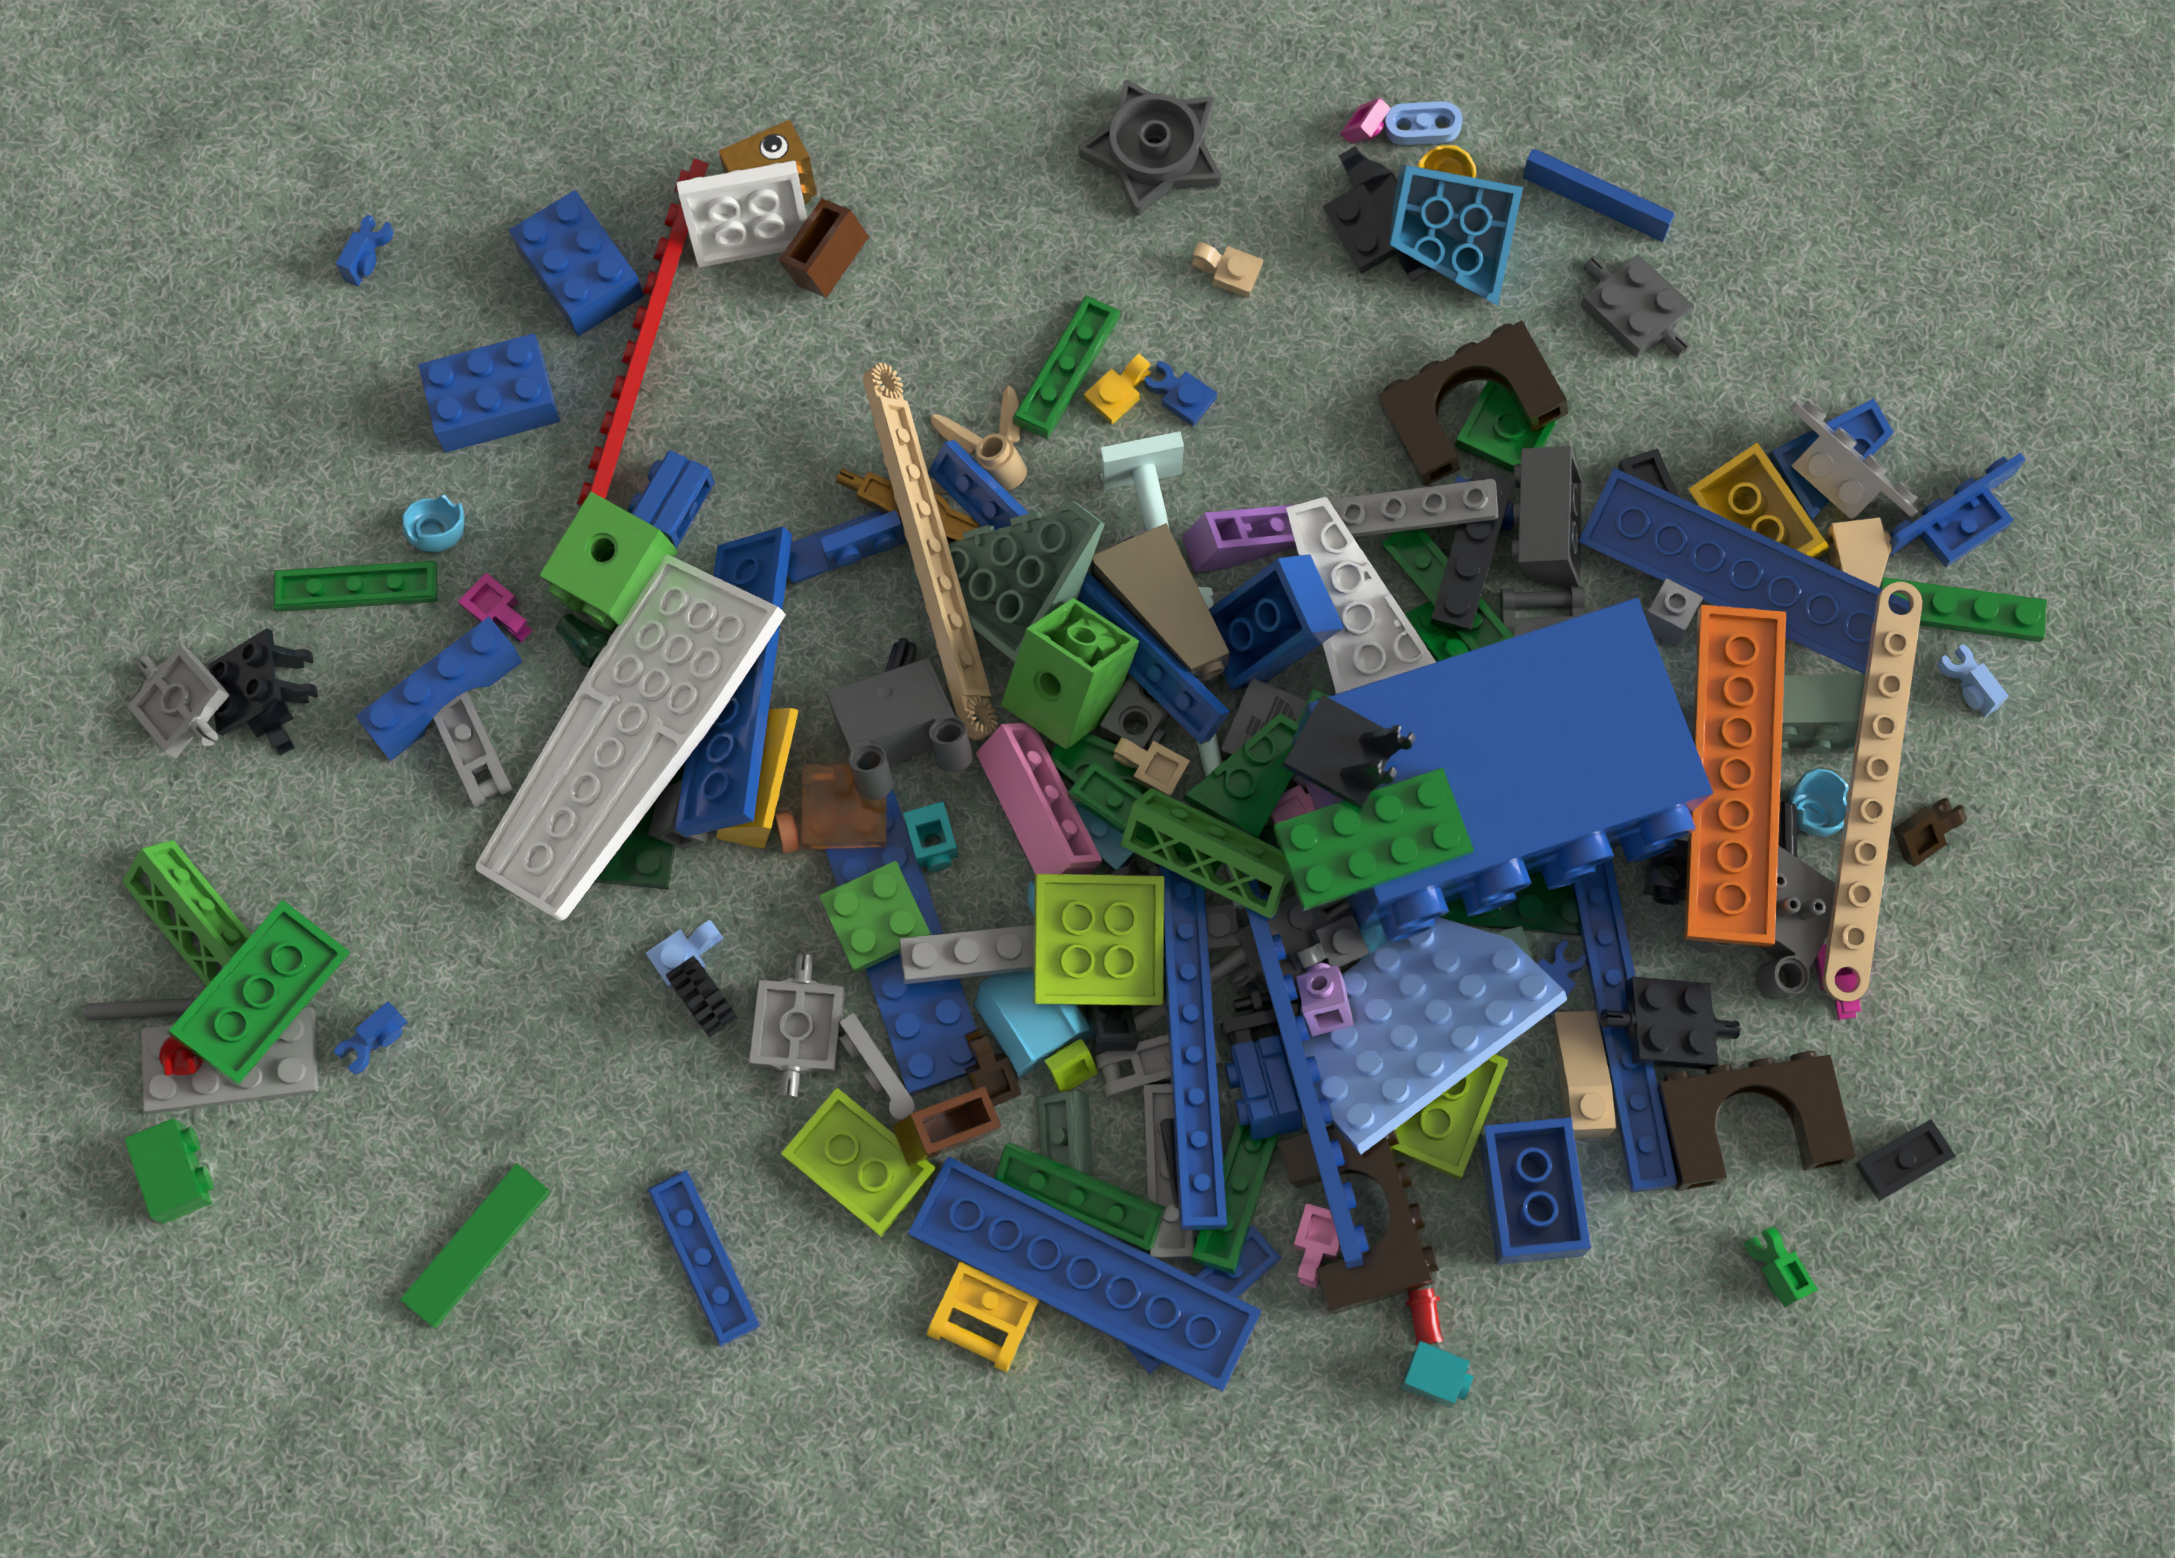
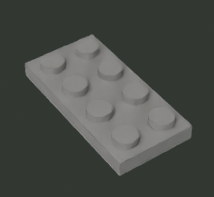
M306 1007L302 1010L238 1087L204 1061L194 1074L184 1076L172 1074L166 1076L159 1060V1052L163 1042L171 1037L168 1035V1031L173 1025L141 1029L143 1112L146 1114L318 1093L315 1010L312 1007Z

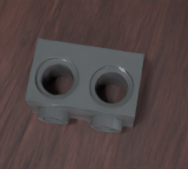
M1130 675L1100 724V738L1118 745L1123 737L1148 751L1153 741L1160 745L1164 741L1167 731L1162 728L1171 715L1157 701L1148 699L1145 696L1147 691ZM1138 722L1143 724L1146 730L1141 734L1132 735L1125 730V727L1130 723Z

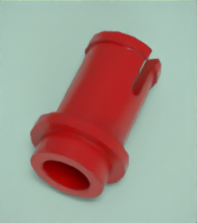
M1434 1288L1408 1292L1409 1301H1406L1405 1305L1411 1308L1416 1338L1415 1344L1417 1345L1419 1341L1426 1344L1444 1342L1436 1302H1440V1297L1435 1296Z

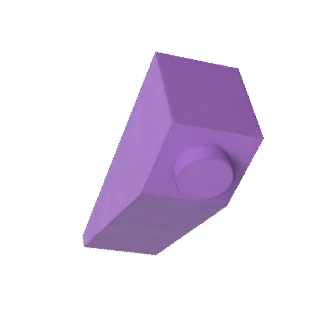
M1294 505L1204 513L1182 536L1194 571L1229 569L1295 548L1296 543L1286 510L1287 507Z

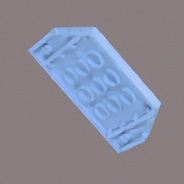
M1437 917L1434 919L1436 926L1432 929L1403 940L1386 942L1342 974L1354 1026L1312 1036L1305 1020L1310 1040L1302 1042L1306 1058L1315 1056L1321 1077L1320 1082L1314 1083L1317 1098H1327L1333 1119L1332 1124L1360 1155L1567 1000L1564 989L1510 938ZM1301 1004L1299 1006L1300 1015H1303Z

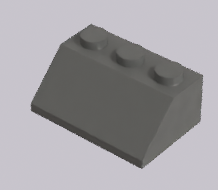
M1571 446L1522 449L1521 464H1515L1514 469L1515 486L1520 488V501H1514L1513 505L1514 524L1519 526V539H1513L1512 542L1514 564L1519 563L1525 578L1564 589L1580 586L1581 543L1578 540L1582 534L1583 478Z

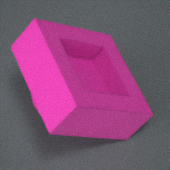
M1381 98L1359 105L1340 135L1352 144L1364 139H1373L1384 126L1382 120L1390 110V107Z

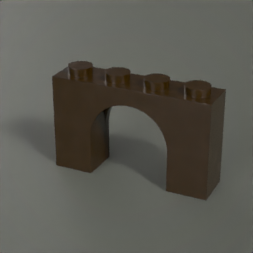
M1522 320L1513 325L1507 323L1499 326L1491 333L1490 337L1477 344L1476 342H1470L1461 346L1454 356L1442 362L1438 360L1430 362L1420 369L1419 374L1407 380L1399 379L1393 381L1384 388L1382 393L1378 394L1381 408L1424 487L1460 470L1458 456L1438 421V413L1443 400L1457 386L1475 380H1489L1499 384L1513 397L1532 432L1568 414L1567 399Z
M1805 1051L1791 1055V1061L1774 1063L1773 1058H1762L1749 1062V1068L1732 1070V1066L1726 1064L1706 1069V1075L1690 1077L1688 1071L1665 1075L1663 1077L1664 1082H1660L1658 1085L1677 1179L1676 1191L1718 1185L1727 1178L1716 1131V1118L1722 1102L1731 1096L1741 1093L1764 1095L1777 1102L1786 1111L1793 1124L1804 1170L1846 1164L1856 1155L1831 1054L1817 1057L1816 1051Z
M1334 1125L1327 1126L1326 1130L1329 1140H1339L1345 1165L1337 1167L1339 1175L1358 1174L1377 1182L1386 1194L1390 1210L1389 1223L1385 1234L1372 1249L1362 1254L1364 1265L1346 1269L1344 1260L1317 1268L1329 1311L1333 1314H1338L1435 1284L1432 1273L1439 1271V1266L1432 1245L1423 1246L1419 1230L1426 1228L1418 1202L1410 1204L1405 1189L1413 1186L1405 1161L1397 1163L1392 1146L1399 1144L1396 1130L1394 1129L1360 1155ZM1309 1133L1278 1142L1290 1182L1295 1188L1322 1181Z

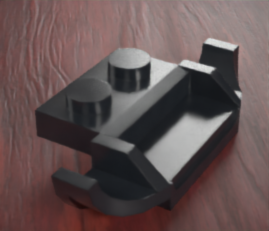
M1356 146L1340 154L1341 163L1355 188L1322 207L1359 272L1363 274L1395 255L1412 283L1429 273L1432 268L1389 245L1393 200L1397 186V180L1393 172L1381 163L1368 159Z

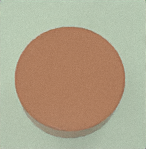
M785 811L774 814L775 827L782 853L797 852L799 840L792 813Z

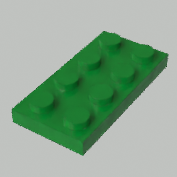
M1443 768L1372 791L1362 810L1344 800L1276 823L1273 827L1303 911L1465 857L1474 852Z
M281 900L170 1028L168 1035L238 1087L346 960L350 951L284 900Z

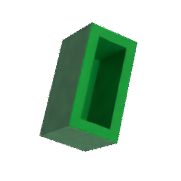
M172 1118L124 1138L150 1218L165 1224L212 1204L208 1191L214 1189L213 1180L208 1169L204 1165L199 1166L195 1152L201 1150L197 1134L191 1126L186 1127L183 1123Z

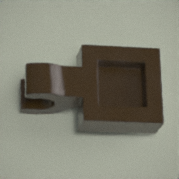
M1943 798L1934 803L1931 809L1924 807L1893 828L1902 857L1906 863L1916 867L1946 846L1947 842L1944 834L1961 826L1967 820L1963 806L1958 805L1952 809L1949 799Z
M980 1028L964 1034L968 1048L976 1064L965 1068L972 1091L985 1086L993 1107L1022 1095L1008 1056L1004 1052L994 1056L990 1041L986 1034L983 1035Z

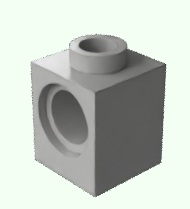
M1666 578L1645 616L1652 635L1677 647L1703 597Z

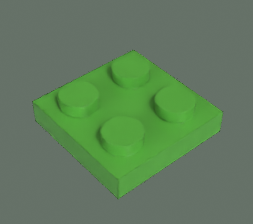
M897 861L819 895L854 974L899 954L900 938L931 935Z

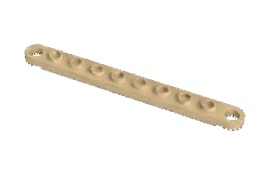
M878 363L863 375V384L872 412L874 427L881 444L884 463L888 469L894 491V499L898 505L904 526L905 538L909 544L915 566V574L920 583L925 601V609L930 619L936 640V648L941 658L946 676V684L952 697L956 715L966 724L968 736L974 740H981L993 734L998 726L996 722L998 718L993 715L995 710L991 708L989 698L992 697L909 404L908 401H904L902 395L903 389L901 388L903 383H899L901 380L900 376L896 378L897 372L895 370L892 372L890 365ZM974 714H976V715L978 716L980 722H979V721H977V722L974 721V720L977 719L976 716L973 717Z
M1906 582L1892 583L1878 594L1874 622L1872 623L1822 977L1823 988L1832 999L1840 1002L1854 1001L1862 997L1868 989L1922 611V598L1919 591L1913 585ZM1901 593V595H1905L1909 599L1910 609L1907 614L1897 615L1891 611L1888 605L1891 594ZM1841 968L1851 969L1855 973L1857 984L1851 992H1843L1835 984V975Z

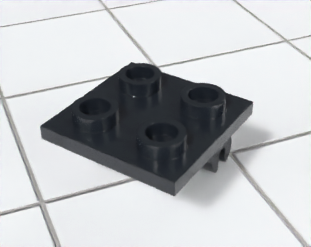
M266 628L208 664L209 672L230 695L214 713L216 733L223 736L278 702L305 704L309 703V696L318 698V690L315 685H299L277 679L274 667L304 668L303 661L311 664L314 663L312 652L306 649L293 650L274 645L273 631Z
M1322 695L1287 756L1283 767L1362 810L1374 789L1382 783L1391 784L1397 775L1394 767L1391 766L1389 771H1383L1389 758L1400 749H1410L1416 737L1413 732H1409L1407 737L1401 736L1399 734L1402 728L1400 725H1394L1391 728L1385 729Z

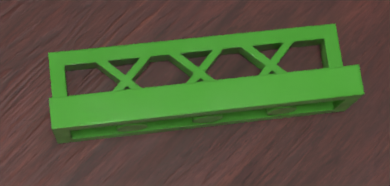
M1153 788L1133 802L1120 846L1269 919L1276 914L1285 885L1292 880L1280 849ZM1140 823L1153 829L1159 841L1158 843L1150 845L1135 838ZM1182 842L1190 846L1196 861L1187 863L1179 859L1173 844ZM1219 860L1227 864L1234 879L1224 881L1216 877L1210 863ZM1258 879L1272 886L1268 901L1254 896L1248 881Z
M174 840L141 848L123 878L122 883L207 987L217 975L216 962H219L224 967L249 939L251 933ZM144 872L150 878L152 892H149L139 880ZM166 901H169L175 908L176 922H173L168 915ZM191 931L200 940L201 953L192 944Z

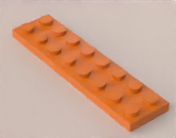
M1701 605L1698 609L1693 741L1713 794L1690 813L1696 830L1688 834L1684 940L1772 947L1775 944L1786 612Z

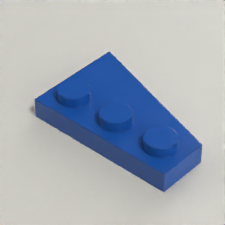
M1874 398L1826 422L1834 431L1838 427L1845 430L1857 442L1853 448L1864 458L1869 454L1873 456L1894 433ZM1814 430L1772 450L1767 455L1811 521L1830 500L1792 467V464L1820 436Z

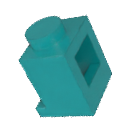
M944 802L903 813L918 866L920 868L927 866L929 872L941 871L952 865L951 859L959 856ZM931 837H936L941 841L938 845L925 846L926 841Z

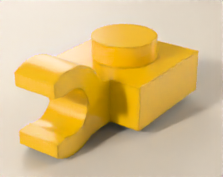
M1138 354L1128 363L1121 375L1111 368L1084 394V400L1113 425L1140 400V393L1135 388L1144 381L1146 376L1149 377L1151 375V371L1148 370L1151 364L1142 355Z

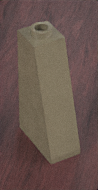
M1167 523L1093 555L1091 567L1095 577L1196 678L1201 677L1202 680H1209L1220 675L1225 670L1224 667L1229 663L1230 652Z

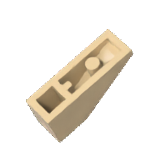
M1881 518L1832 523L1824 536V540L1831 548L1827 552L1829 565L1876 587H1880L1888 556L1891 554L1892 549L1890 534L1888 531H1883Z
M1596 1010L1555 1012L1553 1016L1563 1118H1572L1575 1139L1608 1138L1616 1129L1612 1084Z

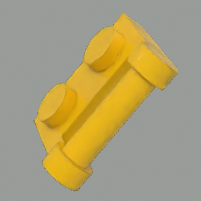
M960 1261L931 1321L927 1336L937 1341L944 1338L995 1362V1368L1007 1373L1039 1304V1300ZM953 1310L1008 1334L1003 1346L949 1322Z

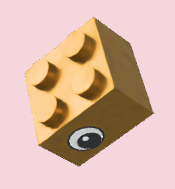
M790 119L718 151L724 173L763 167L774 163L796 161L804 204H807L813 196L817 195L810 156Z

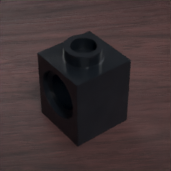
M1675 839L1677 845L1675 848L1647 859L1643 894L1654 896L1653 900L1657 903L1675 905L1679 903V900H1686L1688 841ZM1659 867H1673L1678 872L1679 879L1668 880L1664 878L1660 873Z

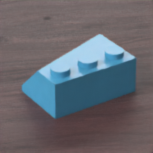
M1401 164L1393 200L1389 245L1498 306L1523 187Z

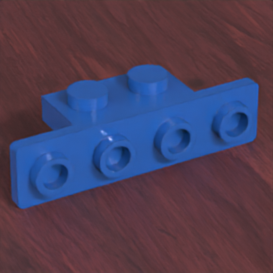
M2021 453L2010 460H2007L2005 456L2001 457L1985 470L1987 475L1978 481L1971 477L1960 484L1953 491L1955 496L1945 502L1942 498L1935 500L1921 512L1923 516L1913 523L1910 519L1901 522L1889 533L1892 537L1890 540L1892 549L1889 556L1921 537L1941 563L1948 567L2010 526L2014 519L1991 493V490L2015 475L2026 460Z
M876 510L791 542L787 571L791 583L797 584L908 542L905 538L904 526L900 521L897 511L894 510L883 514Z

